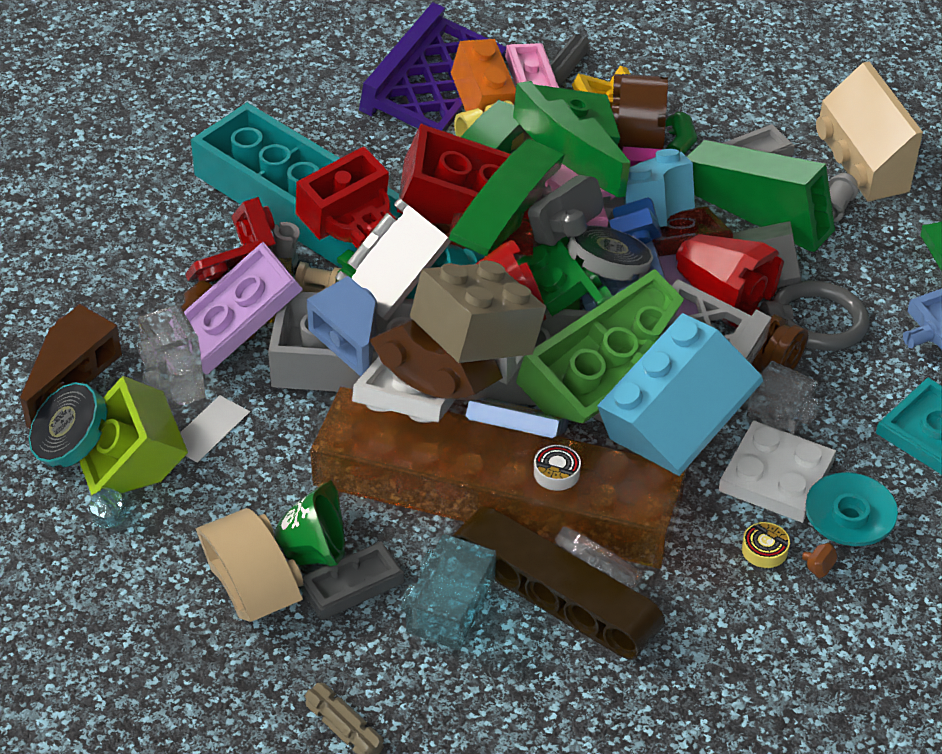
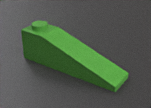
M656 269L652 270L535 347L533 355H525L516 383L544 414L582 424L599 413L597 405L659 339L682 305L684 298Z

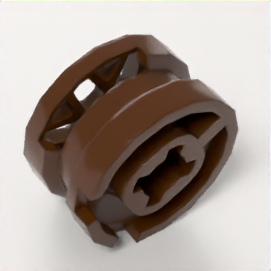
M774 314L771 316L767 339L751 365L758 372L767 371L768 377L781 383L782 378L787 379L798 365L806 348L809 335L808 330L796 324L791 327L788 325V320Z

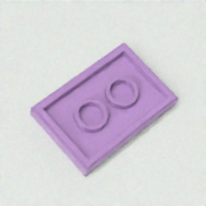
M262 242L169 326L196 365L208 375L297 296L303 288L272 250Z

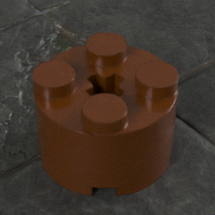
M614 74L612 112L620 135L618 147L621 151L623 147L664 149L668 77Z

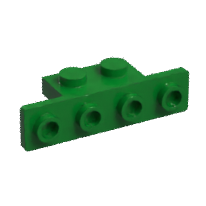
M567 236L561 238L554 246L540 244L530 249L525 256L517 260L518 265L525 262L528 263L543 303L552 317L586 293L597 307L613 297L605 285L599 290L597 289L603 284L595 273L588 271L585 267L581 268L584 262L583 259L579 256L575 260L571 258L566 247L569 244Z

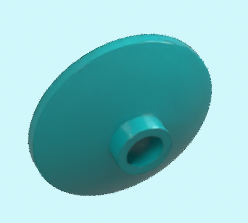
M835 473L819 479L810 488L805 503L806 514L811 525L827 539L848 546H867L880 542L893 531L898 517V507L890 491L880 482L857 473Z

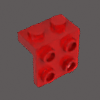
M259 197L242 202L231 216L242 246L194 262L185 273L188 281L194 279L207 282L218 280L223 277V273L229 271L228 268L236 266L260 243L264 242L270 249L276 244L271 230L275 229L272 213L268 206L262 207Z

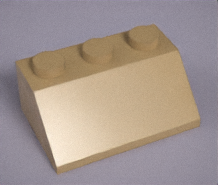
M870 61L864 62L822 100L820 117L816 120V129L819 137L825 140L832 150L835 160L841 163L847 173L857 180L858 189L866 200L873 201L910 192L923 131Z

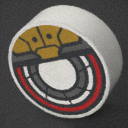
M562 445L547 446L541 449L535 456L534 477L546 489L554 491L569 489L579 480L580 457L569 447Z

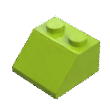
M122 376L103 397L106 403L107 417L106 421L101 419L98 428L102 434L98 443L89 454L79 461L92 498L101 500L159 483L188 453L163 391Z

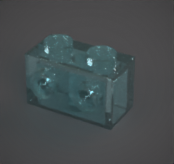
M443 534L435 550L429 549L425 553L420 567V578L416 585L409 584L403 595L401 611L406 612V633L460 650L495 581L496 551Z

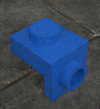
M647 197L613 209L614 219L609 220L612 229L629 234L644 244L649 243L651 239L662 237L651 198Z

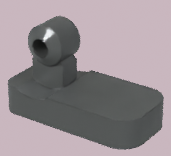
M577 175L529 208L528 218L537 243L554 246L565 236L579 237L587 231L586 223L599 215L604 205L599 182L596 178Z

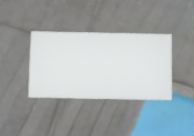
M219 395L180 432L188 450L185 456L198 463L250 411Z

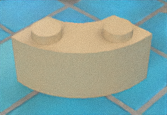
M245 508L195 528L211 572L219 578L225 587L240 619L252 622L303 600L298 588L303 586L301 572L293 559L286 561L274 539L273 528L265 514L258 516L252 510Z

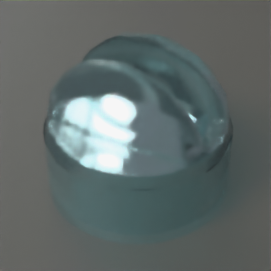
M104 488L91 496L89 513L92 523L97 527L108 529L120 525L125 520L127 510L125 500L120 492L111 488ZM107 504H112L115 509L110 511Z

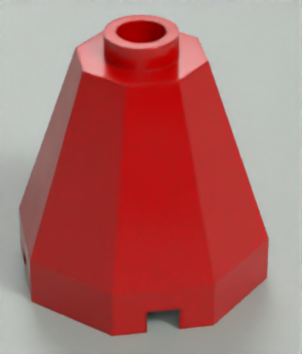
M698 234L690 240H685L676 254L677 270L691 286L751 316L755 310H760L757 306L762 298L770 301L775 294L784 265L782 258L777 256L779 255L778 250L763 242ZM725 318L721 319L726 325L735 330L739 326Z

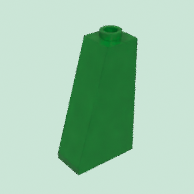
M703 140L686 156L693 163L695 196L759 227L790 221L795 245L808 251L815 252L835 231L825 163Z

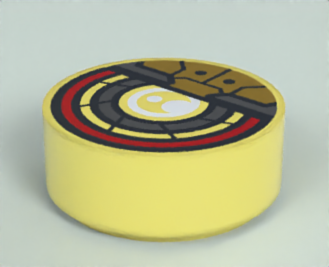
M769 522L753 524L744 533L742 553L748 562L757 567H777L787 558L790 545L789 536L783 528Z

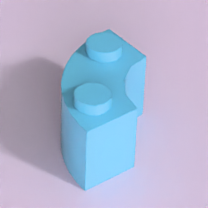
M662 149L656 152L655 158L630 167L624 205L649 197L653 201L659 226H667V219L671 215L695 208L693 163L679 150Z

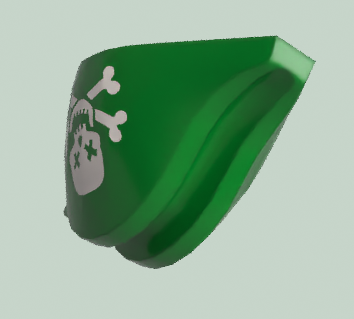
M331 480L299 500L283 516L275 529V541L283 550L287 559H293L297 565L325 564L329 567L338 565L345 555V536L339 494Z

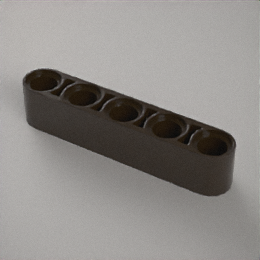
M481 506L450 538L453 552L464 563L625 659L633 660L637 658L665 624V617L661 609L650 599L491 507Z

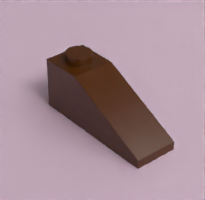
M79 304L50 327L20 396L27 428L31 429V424L38 409L51 394L62 386L71 383L89 384L122 356L118 326Z

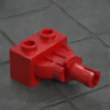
M363 146L297 181L295 214L319 240L331 235L340 241L353 243L358 249L386 213L396 219L391 213L390 200L387 194L389 172Z

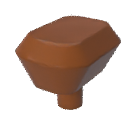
M828 542L818 545L813 553L805 551L802 559L807 561L809 571L821 579L829 573L836 563L837 553L834 546Z

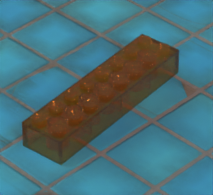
M341 386L310 449L312 483L314 486L320 487L331 480L339 492L466 522L481 506H488L554 544L611 557L567 529L570 528L625 561L662 569L681 506L686 473L685 469L678 476L640 455L558 436L550 438L469 420L466 415L450 411L444 414L439 423L434 421L429 423L417 422L412 420L409 415L394 411H373L366 404L353 402V389ZM551 445H562L573 449L578 454L581 461L580 477L573 487L554 491L544 488L536 481L534 477V459L541 449Z

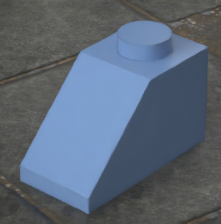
M349 276L307 299L309 331L359 376H362L372 364L374 347L369 339L376 336L377 301L369 289L362 288Z

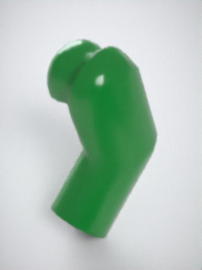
M677 111L675 114L667 117L665 126H672V129L668 132L676 135V137L667 145L666 149H676L685 155L698 139L693 120L690 115L681 111Z

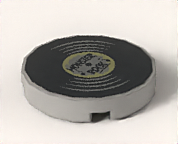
M587 226V231L581 236L570 237L567 247L569 255L573 260L577 256L583 259L582 266L592 273L605 278L626 281L632 280L633 274H637L640 279L650 269L653 260L651 250L644 243L629 234L602 226Z

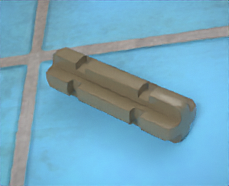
M319 682L306 692V706L316 716L323 715L322 721L347 745L354 744L355 746L352 750L356 754H380L384 748L383 737L370 726L365 727L367 722L342 698H334L336 693L327 684Z

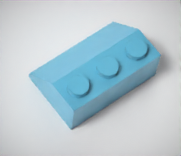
M682 313L597 407L610 440L680 476L761 385L763 378L718 329Z

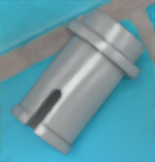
M840 173L829 181L834 222L842 219L849 201L855 199L859 192L857 180L847 173Z
M280 222L279 226L276 224L275 229H273V237L276 244L271 250L285 268L291 272L297 266L299 260L296 247L300 231L293 223Z

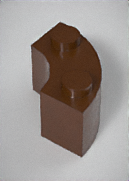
M413 319L369 339L381 362L407 385L430 396L444 399L466 398L479 393L503 378L495 359L458 363Z

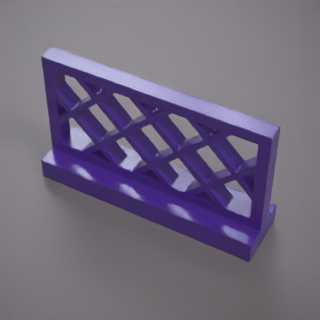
M432 2L365 80L359 111L373 116L377 110H380L416 128H419L420 124H424L445 132L455 120V116L464 109L451 75L454 61L451 60L449 53L457 52L460 41L488 38L444 18L445 7ZM447 33L458 38L459 42L444 43L441 36ZM497 43L501 55L504 58L506 54V47ZM440 54L443 62L427 63L425 56ZM448 72L451 80L435 81L432 74ZM424 75L426 83L410 84L407 77ZM456 90L459 97L456 99L443 100L440 94L443 91ZM431 93L434 101L418 103L415 94ZM396 96H407L409 104L399 105L389 99ZM439 111L442 119L439 123H436L424 117L423 113Z

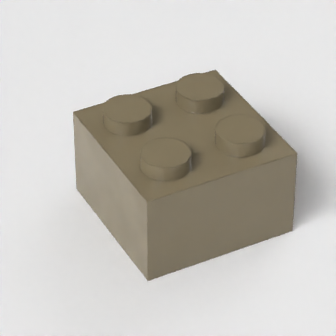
M485 260L473 265L448 263L442 265V267L422 269L409 317L458 363L533 355L546 306L531 294L529 288L519 284L511 277L501 264Z

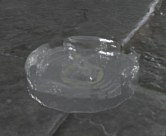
M563 526L555 539L556 544L560 548L631 589L637 586L643 576L640 570L570 528Z

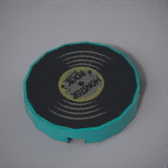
M77 382L62 386L51 394L38 409L31 424L29 444L33 455L42 463L53 468L57 465H61L64 468L72 466L87 456L98 443L102 434L98 428L101 419L106 421L107 417L105 399L89 385Z

